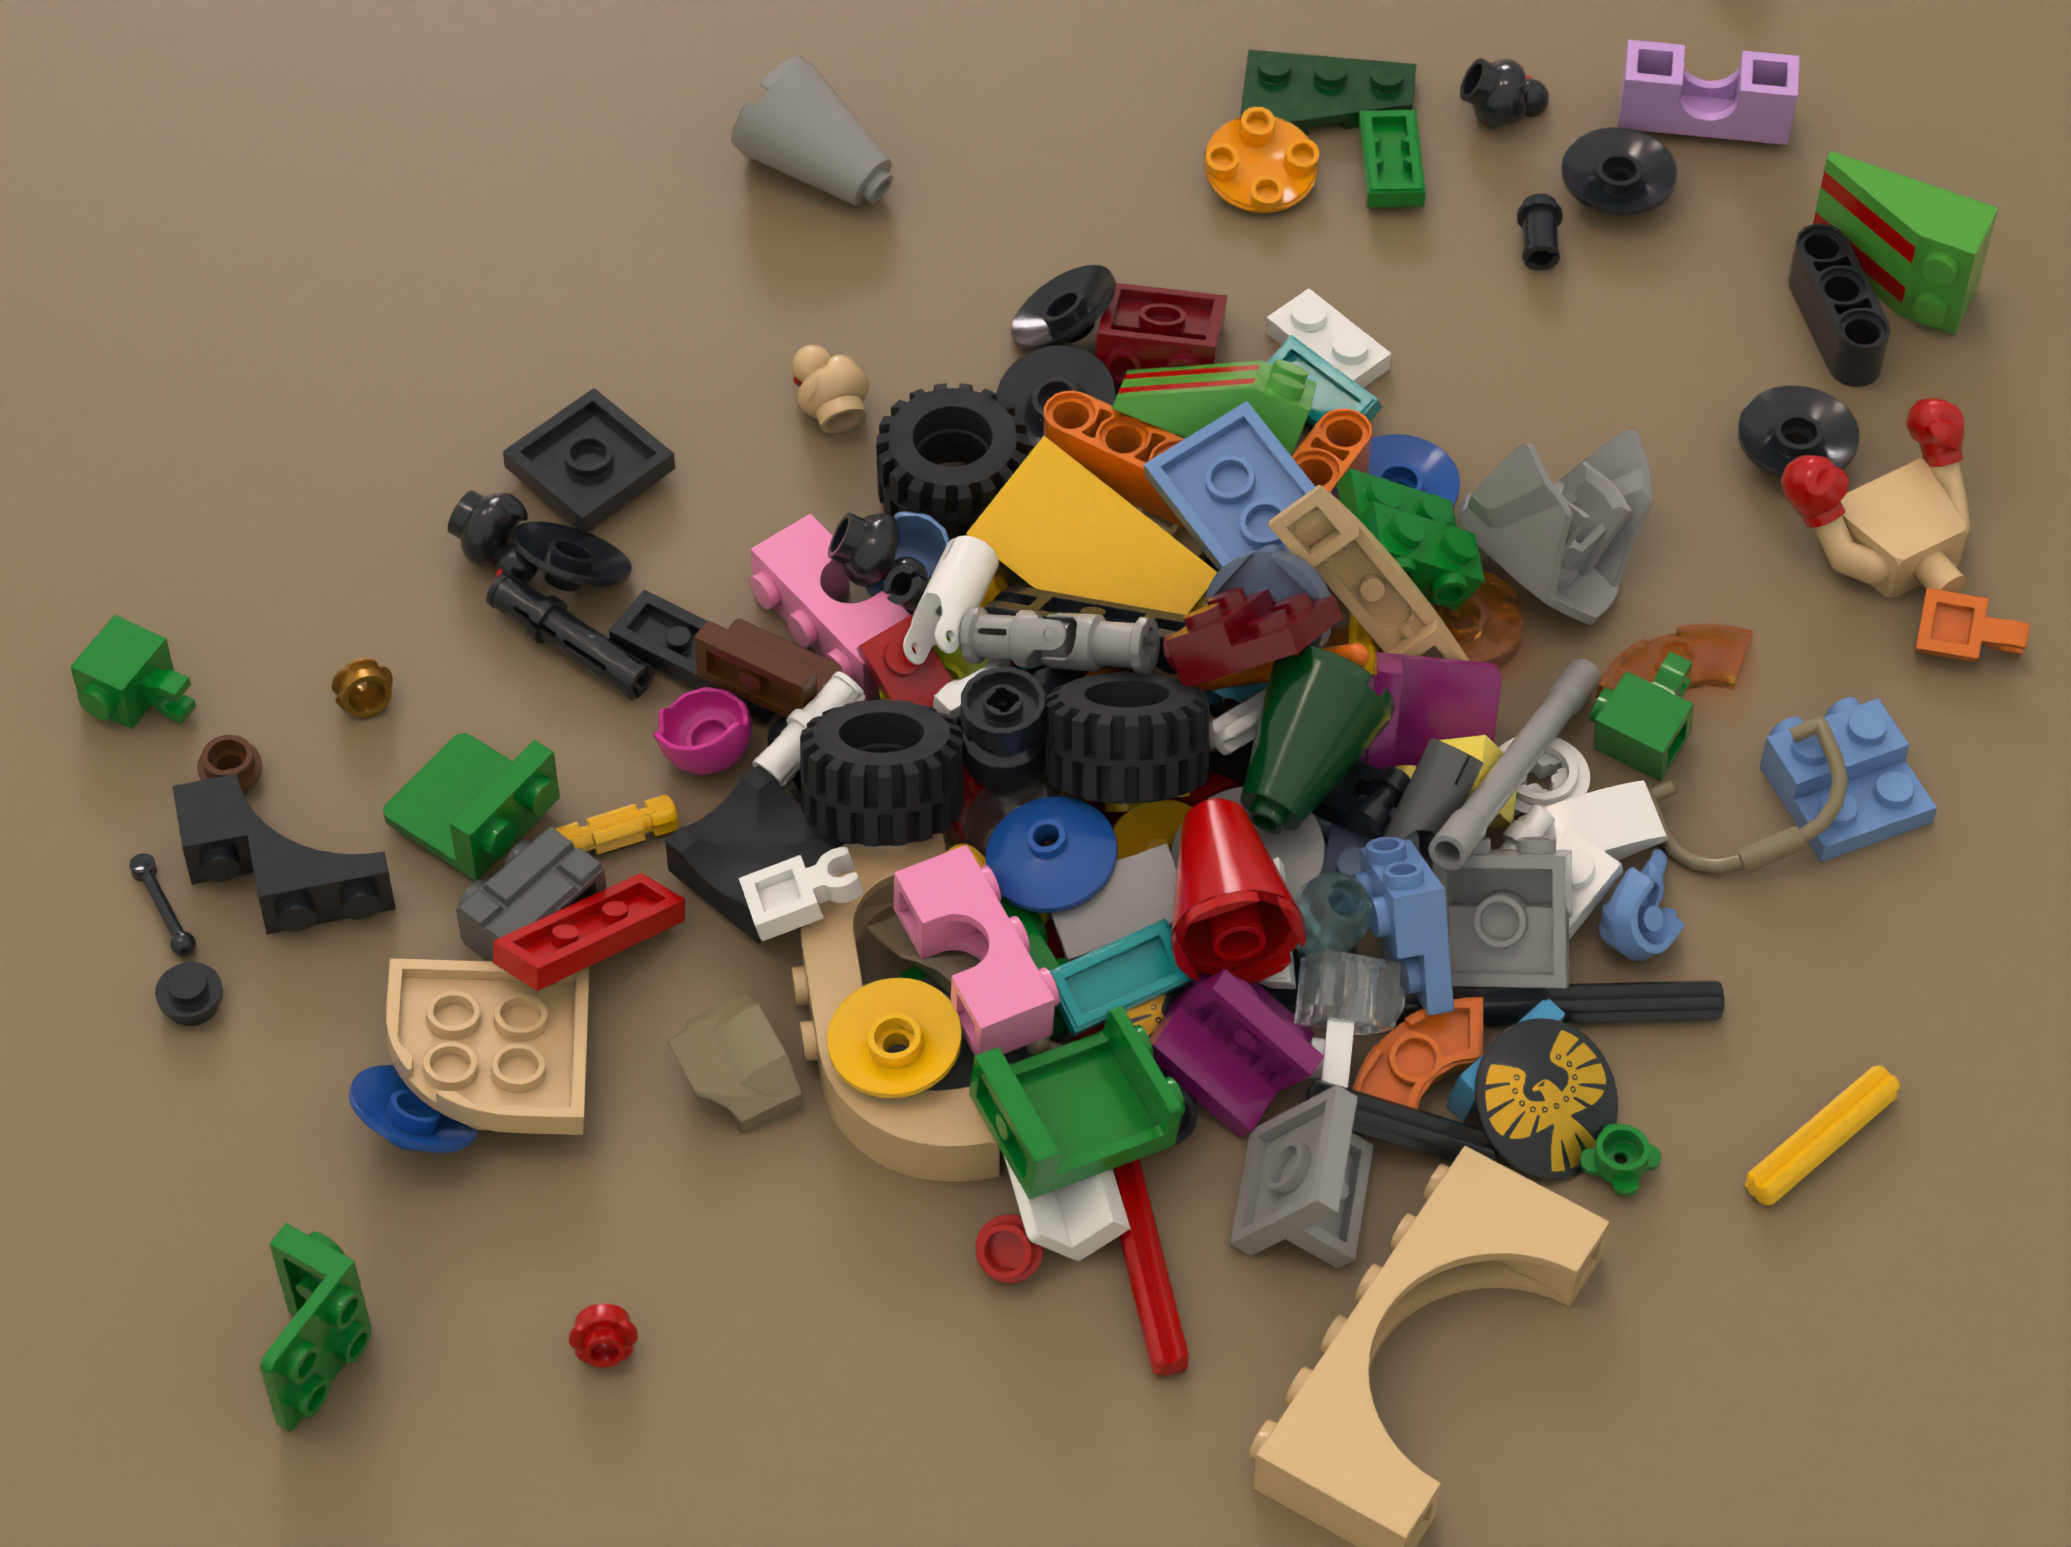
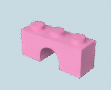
M809 514L751 548L752 577L749 579L750 588L757 601L765 609L773 608L786 621L791 635L803 648L810 646L818 655L841 665L842 673L852 678L863 689L864 695L867 697L866 701L879 694V687L856 648L907 618L910 614L902 606L890 602L887 599L890 594L884 593V590L870 599L859 603H842L834 600L849 590V579L844 571L843 564L828 557V548L832 535Z
M965 845L894 872V911L921 960L950 950L963 951L980 960L978 965L952 975L951 1004L959 1015L962 1034L974 1055L997 1047L1001 1049L1003 1054H1006L1052 1035L1054 1007L1060 1004V997L1051 973L1045 967L1037 969L1029 954V939L1023 924L1017 916L1008 918L1000 904V888L992 870L987 865L979 867L969 847Z

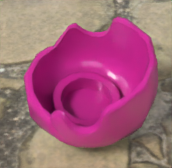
M705 686L684 693L668 708H661L658 712V731L653 732V735L665 758L681 772L707 776L725 772L740 761L751 739L752 718L745 702L728 690Z

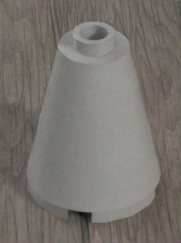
M794 55L782 61L760 82V85L768 91L757 105L749 100L746 101L733 126L732 145L739 149L743 155L856 207L865 204L867 201L871 204L878 202L888 191L893 181V176L889 174L892 162L813 63L806 61L799 55Z

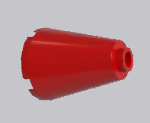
M1222 798L1206 799L1191 808L1182 820L1171 929V948L1174 953L1175 963L1189 978L1200 981L1199 973L1215 975L1226 969L1233 976L1239 977L1248 983L1260 982L1283 971L1292 963L1290 952L1298 943L1303 948L1306 941L1304 918L1244 807L1237 802Z

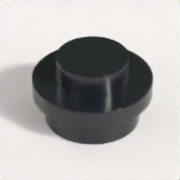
M187 962L170 968L160 977L156 985L155 996L159 1009L166 1017L183 1026H196L205 1023L216 1013L223 998V987L221 979L214 969L202 963Z

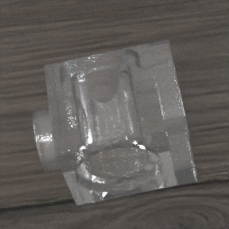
M1330 949L1302 957L1294 1023L1327 1029L1328 1020L1355 1023L1354 1034L1363 1036L1395 1029L1396 1020L1400 1017L1405 1002V989L1400 982L1402 963Z

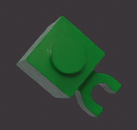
M117 615L110 619L70 666L80 705L97 719H111L133 729L149 708L153 706L169 719L182 724L196 708L195 699L183 695L191 686L190 678L174 671L167 639Z
M1670 651L1660 666L1653 683L1626 671L1614 690L1606 687L1597 698L1590 714V721L1595 723L1594 749L1661 782L1692 733L1694 704L1683 699L1691 685V678L1687 677L1692 669V662Z

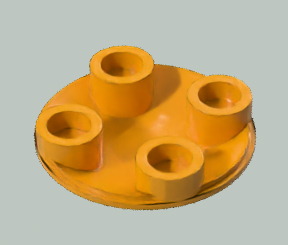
M1252 107L1244 111L1240 118L1226 123L1214 133L1205 150L1204 169L1211 187L1229 204L1242 210L1256 213L1278 212L1299 203L1313 188L1318 174L1319 149L1313 141L1309 140L1293 124L1274 117L1272 112L1264 107Z

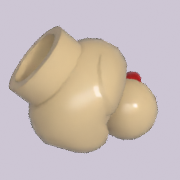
M806 345L800 348L794 355L792 367L795 375L793 382L800 386L797 392V400L802 411L810 417L818 419L821 430L825 433L844 432L862 423L867 416L863 401L869 392L870 382L868 375L852 358L846 355L838 354L831 357L829 352L819 345Z

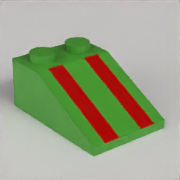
M1830 151L1826 158L1813 224L1831 225L1845 234L1875 296L1896 314L1925 326L1955 335L1978 289L1998 207Z
M1259 360L1127 370L1112 409L1187 438L1248 401L1292 456L1309 415L1317 383L1307 379L1309 373L1305 369L1284 360H1275L1273 365Z

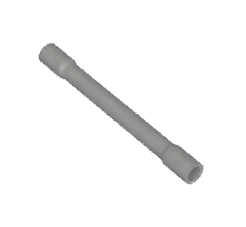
M1575 659L1565 667L1549 688L1545 700L1461 809L1455 811L1429 844V855L1438 867L1454 871L1460 869L1485 837L1488 826L1569 719L1582 709L1601 682V675L1598 668L1592 662L1586 659Z

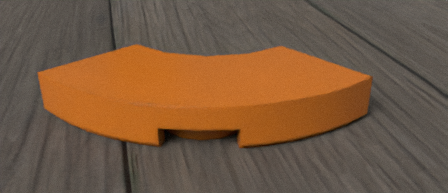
M1483 997L1453 999L1454 1011L1428 1016L1423 1008L1406 1017L1404 1022L1389 1032L1372 1048L1359 1069L1352 1089L1418 1109L1420 1102L1435 1083L1456 1071L1468 1069L1483 1055Z

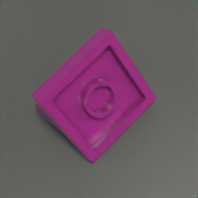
M1226 969L1215 975L1199 973L1200 981L1193 980L1183 987L1149 1038L1153 1048L1154 1060L1164 1073L1172 1077L1188 1094L1240 1138L1254 1130L1277 1092L1312 1076L1324 1055L1309 1043L1315 1033L1257 982L1248 983L1239 977L1233 976Z

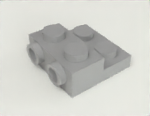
M1484 837L1465 864L1458 870H1444L1433 862V873L1445 888L1452 986L1567 988L1569 986L1572 850H1556V838L1521 837L1516 839L1517 849H1491V838Z

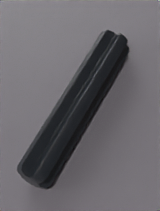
M1319 1079L1314 1080L1307 1090L1305 1101L1336 1084ZM1341 1086L1358 1097L1352 1128L1353 1132L1453 1162L1464 1146L1493 1161L1497 1158L1498 1153L1488 1141L1482 1128Z

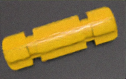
M661 795L643 801L645 807L637 809L636 804H632L585 819L586 826L579 827L578 823L574 822L558 827L555 830L569 839L576 849L580 847L586 853L587 851L594 850L595 854L599 855L646 840L645 833L652 832L653 836L657 837L673 832L679 827L676 807L668 795Z

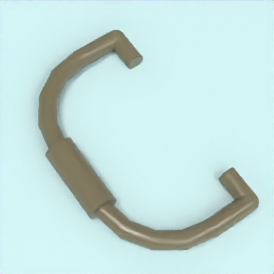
M1820 716L1789 728L1795 743L1816 735L1828 761L1832 779L1829 798L1815 819L1800 829L1798 825H1795L1737 850L1738 855L1719 859L1699 856L1678 842L1669 829L1658 801L1678 793L1672 779L1648 788L1669 839L1661 843L1668 855L1691 870L1720 875L1743 869L1749 873L1806 849V843L1827 830L1842 809L1848 785L1843 755L1828 721Z

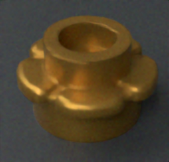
M359 658L337 671L333 677L331 689L333 693L337 694L335 697L337 705L349 714L361 718L371 717L383 711L389 704L392 697L391 686L393 684V676L387 666H379L376 660L372 658Z

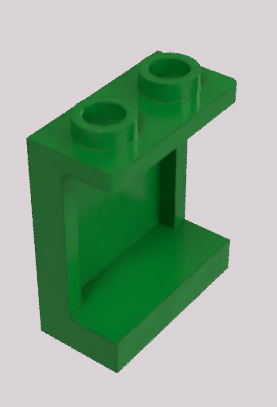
M1122 1006L1108 1010L1105 1027L1099 1033L1009 1065L999 1047L974 1056L969 1095L1029 1200L1175 1146L1181 1115L1185 1112L1182 1092L1172 1077H1164L1154 1060L1153 1048L1148 1034L1141 1025H1133Z

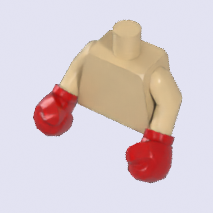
M1936 397L1918 400L1908 412L1906 427L1911 437L1919 442L1922 458L1848 493L1849 479L1846 472L1841 468H1837L1827 457L1798 456L1785 466L1780 480L1784 496L1798 514L1802 516L1805 525L1808 528H1814L1831 567L1836 572L1869 584L1884 597L1889 598L1901 596L1921 585L1925 588L1960 593L1967 583V578L1959 571L1957 566L1960 564L1965 542L1970 534V519L1967 494L1959 463L1963 460L1961 448L1964 439V417L1957 405Z

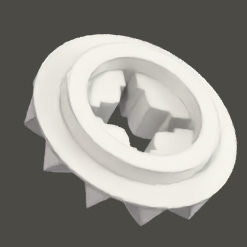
M1557 737L1553 740L1530 771L1539 779L1550 777L1548 790L1542 789L1537 783L1526 785L1527 775L1517 788L1514 818L1521 813L1527 814L1535 804L1544 808L1587 793L1590 785V770L1585 758L1574 746ZM1515 738L1508 740L1499 748L1505 752Z

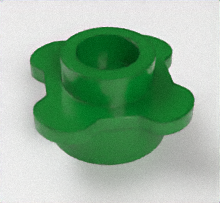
M1614 1123L1603 1128L1594 1148L1586 1149L1582 1152L1580 1166L1586 1174L1598 1175L1610 1183L1612 1190L1616 1194L1631 1196L1639 1190V1180L1644 1174L1659 1167L1661 1153L1655 1145L1649 1143L1645 1134L1639 1129L1626 1124ZM1622 1157L1626 1159L1627 1162L1620 1164L1617 1163L1614 1158Z

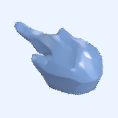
M1655 848L1653 850L1650 860L1647 861L1641 872L1635 867L1628 869L1617 885L1611 900L1602 905V915L1598 928L1604 943L1630 960L1642 962L1668 949L1684 928V923L1677 918L1675 909L1664 907L1661 910L1658 907L1664 893L1663 877L1667 866V856L1660 849Z

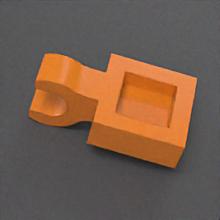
M1926 588L1914 653L1977 663L1982 645L1996 651L2022 655L2023 649H2026L2030 624L2016 620L1986 617L1989 598Z

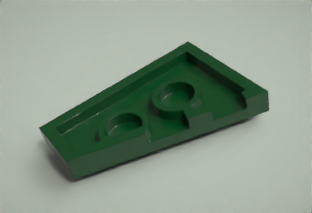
M1248 49L1240 117L1249 108L1264 107L1271 111L1274 117L1293 124L1305 135H1308L1309 127L1337 123V125L1345 130L1358 128L1359 111L1412 110L1417 64Z

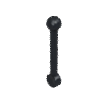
M146 853L137 854L129 863L132 877L135 880L143 881L172 936L170 942L171 950L177 956H189L196 948L195 937L183 930L155 877L157 867L153 856Z

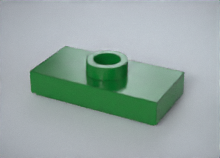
M1416 110L1359 111L1358 130L1367 208L1424 207L1426 190Z

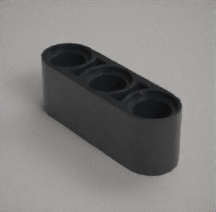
M1827 224L1806 226L1798 232L1788 276L1789 288L1834 379L1851 387L1870 385L1879 378L1890 335L1889 322L1845 234L1838 228Z

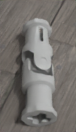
M970 607L963 616L959 639L962 657L966 663L981 664L985 658L1013 660L1018 667L1035 668L1047 665L1054 669L1099 672L1103 666L1132 668L1136 674L1143 675L1151 674L1156 666L1160 647L1158 626L1154 618L1140 617L1136 623L1108 622L1103 615L1056 613L1049 614L1047 619H1044L1037 611L1020 610L1016 616L988 614L981 607Z

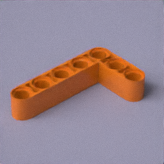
M1063 391L1054 394L1047 400L1044 406L1043 436L1047 437L1129 503L1185 529L1145 477L1143 466L1144 463L1184 440V438L1114 410L1111 405L1082 392ZM1335 409L1327 412L1320 418L1291 457L1315 487L1320 484L1340 501L1337 482L1350 468L1368 474L1372 439L1371 423L1366 416L1355 410Z

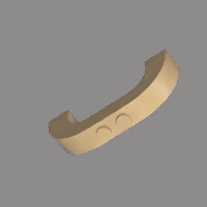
M943 833L934 834L931 839L922 842H912L902 846L871 847L845 843L841 847L848 848L855 869L842 873L838 877L856 872L864 894L856 900L847 903H835L829 900L819 904L824 918L800 927L803 966L791 967L796 1007L808 1005L811 1020L800 1022L804 1061L817 1060L821 1088L831 1117L844 1136L859 1151L873 1161L903 1175L937 1182H964L1000 1177V1148L969 1095L970 1087L951 1090H925L918 1094L901 1098H879L862 1093L848 1085L838 1075L832 1065L827 1047L828 1027L839 1005L851 993L863 987L857 947L863 935L867 932L865 926L875 924L883 917L895 912L894 872L946 853Z

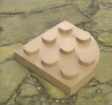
M390 958L386 1003V1039L390 1057L400 1078L428 1106L448 1118L466 1124L476 1130L528 1134L584 1135L589 967L558 981L552 986L536 991L495 965L493 961Z

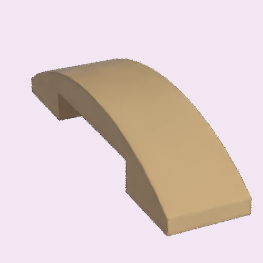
M1320 484L1269 520L1268 526L1288 550L1307 561L1319 573L1324 582L1385 653L1469 661L1440 616L1398 562L1363 523Z

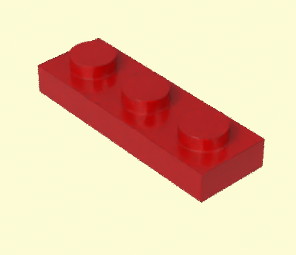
M639 873L494 940L493 963L534 990L539 991L684 922L686 899L645 874Z

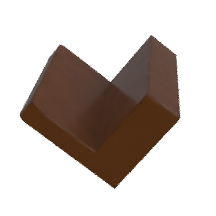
M742 619L734 620L728 629L707 620L694 637L698 677L786 718L796 708L802 710L815 698L837 671L842 672L841 665Z

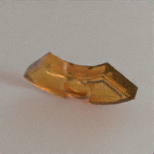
M1695 624L1679 626L1676 629V633L1657 637L1648 642L1645 639H1641L1624 650L1609 665L1597 686L1595 699L1599 697L1606 687L1614 690L1626 671L1653 683L1660 666L1670 651L1692 662V669L1687 677L1691 678V685L1688 690L1708 686L1733 690L1749 651L1754 631L1728 625Z

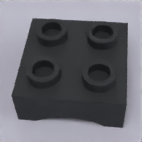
M759 765L746 774L728 797L713 811L700 820L681 827L665 840L668 871L758 944L762 941L755 927L739 878L801 855L805 867L808 868L816 865L820 857L826 852L845 844L838 841L836 837H827L817 832V827L810 826L805 820L802 807L789 796L771 774Z

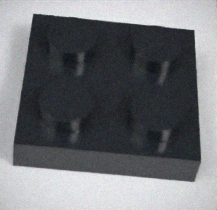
M595 388L503 451L505 468L584 534L675 470L674 453Z

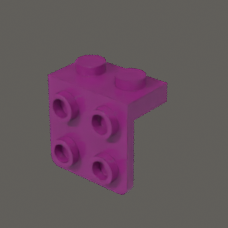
M1375 652L1373 675L1367 686L1375 691L1379 697H1381L1386 687L1393 696L1396 709L1388 726L1358 760L1379 769H1383L1386 766H1417L1430 738L1445 740L1486 735L1494 743L1502 682L1500 669L1492 663Z

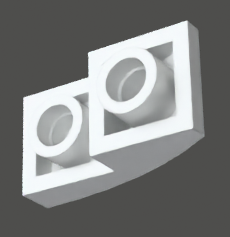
M1644 780L1596 790L1544 807L1555 818V821L1542 837L1556 838L1557 844L1568 829L1571 828L1617 861L1669 840ZM1526 815L1518 817V821H1522Z

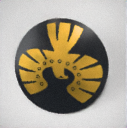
M1545 1018L1530 1019L1516 1023L1501 1032L1491 1042L1479 1064L1475 1082V1102L1482 1129L1495 1151L1508 1164L1527 1175L1541 1179H1562L1581 1173L1583 1171L1580 1166L1582 1152L1586 1149L1594 1148L1603 1128L1617 1122L1618 1096L1611 1069L1593 1041L1569 1024Z

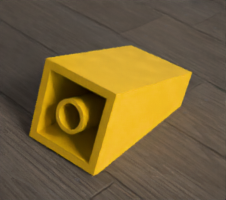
M1045 436L1041 438L966 533L968 536L986 542L993 548L998 556V560L1034 589L1183 615L1208 606L1206 604L1207 590L1214 576L1218 573Z

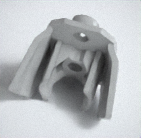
M1634 430L1621 432L1590 454L1554 484L1550 480L1536 447L1531 443L1519 445L1485 478L1472 494H1467L1461 504L1458 518L1466 531L1475 533L1477 545L1527 590L1559 612L1592 625L1605 614L1613 603L1637 538L1654 503L1651 491V469L1639 434Z

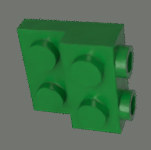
M1352 468L1337 482L1340 502L1385 547L1428 602L1457 610L1485 582L1476 535L1473 532L1456 526L1451 500Z

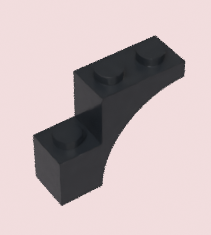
M237 774L172 786L181 843L191 884L209 881L223 882L235 876L254 873L267 934L282 931L297 932L308 929L313 925L349 918L365 919L376 913L396 909L385 851L368 854L332 853L303 846L287 839L264 823L253 811L240 788Z

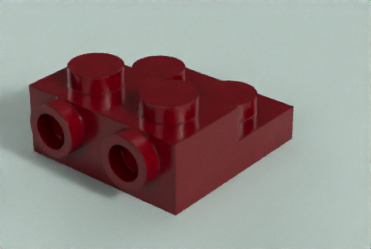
M1116 283L1114 297L1101 316L1096 337L1095 356L1107 367L1113 382L1120 385L1124 380L1127 370L1218 364L1219 345L1226 316L1227 295Z
M1242 586L1236 587L1207 599L1208 606L1185 615L1183 620L1186 626L1178 632L1165 636L1163 642L1164 653L1170 667L1178 672L1183 686L1192 687L1297 654L1343 619L1334 594L1311 601L1308 592L1274 604L1269 588L1246 595Z

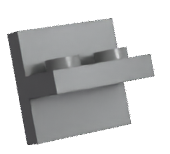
M1335 1085L1254 1128L1249 1136L1230 1245L1252 1256L1286 1239L1337 1269L1355 1261L1374 1147L1373 1144L1352 1132L1358 1098L1356 1095L1339 1085Z

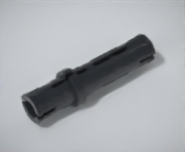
M508 571L507 574H500L490 586L486 597L487 604L523 626L526 630V635L536 643L543 644L547 642L583 668L612 685L630 700L639 698L650 686L654 676V667L637 658L607 636L568 612L567 604L557 596H544L517 578L511 571Z

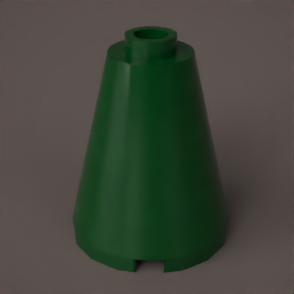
M1312 646L1305 647L1299 656H1288L1278 659L1273 663L1240 796L1241 804L1248 811L1247 814L1253 825L1273 834H1280L1283 830L1298 829L1388 726L1396 709L1393 696L1385 687L1381 697H1379L1375 691L1367 686L1372 674L1363 667L1339 654Z

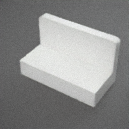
M1005 1158L1026 1235L1031 1242L1079 1262L1131 1229L1113 1169L1029 1200Z

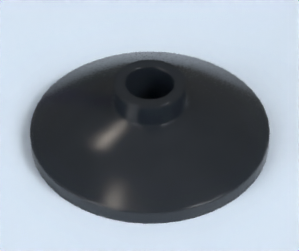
M1612 127L1590 131L1574 140L1564 153L1561 175L1564 185L1570 194L1585 206L1606 214L1635 215L1650 211L1668 199L1676 184L1677 167L1672 154L1657 139L1637 130Z
M1086 265L1074 268L1053 278L1033 293L1017 312L1011 326V335L1014 341L1022 349L1034 351L1048 346H1057L1064 342L1074 343L1083 339L1093 330L1095 321L1112 301L1116 291L1115 277L1104 266Z
M1048 346L1022 356L1009 367L998 386L997 402L1008 400L1015 407V416L1023 417L1026 424V435L1029 436V448L1034 449L1044 434V406L1047 400L1054 394L1063 391H1078L1113 406L1116 399V391L1109 370L1093 354L1072 346Z
M1780 386L1758 394L1744 407L1738 424L1739 442L1747 457L1765 472L1782 478L1787 464L1796 457L1803 455L1827 457L1837 468L1844 470L1855 457L1860 439L1856 419L1842 402L1826 392L1805 386Z
M535 521L518 525L512 535L514 548L532 565L546 573L544 579L548 584L560 590L575 592L580 589L581 585H620L629 579L632 571L631 562L618 548L588 532L584 534L577 528L557 523Z

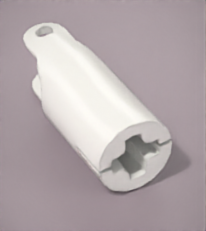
M965 535L957 536L956 539L953 538L948 541L914 612L911 626L904 638L903 650L911 663L916 665L923 663L931 647L934 645H938L940 650L947 654L957 650L960 644V627L963 616L970 607L980 606L999 566L997 554L986 542Z

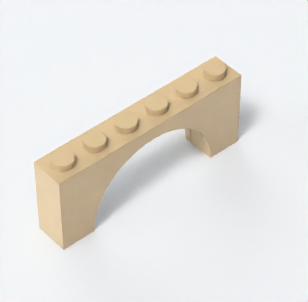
M1467 1146L1463 1147L1450 1167L1443 1163L1437 1167L1423 1195V1199L1427 1202L1417 1217L1407 1213L1401 1220L1390 1242L1389 1249L1393 1251L1383 1267L1374 1263L1368 1269L1356 1292L1355 1300L1359 1303L1348 1318L1340 1314L1334 1319L1321 1344L1320 1351L1324 1353L1313 1370L1305 1366L1299 1371L1286 1395L1285 1404L1289 1405L1278 1423L1268 1419L1263 1424L1249 1452V1456L1255 1459L1253 1489L1357 1547H1416L1436 1516L1441 1487L1440 1482L1425 1474L1398 1449L1381 1423L1373 1403L1369 1383V1370L1377 1352L1390 1333L1404 1319L1425 1305L1448 1295L1469 1290L1491 1288L1521 1290L1554 1299L1570 1307L1603 1256L1610 1221Z

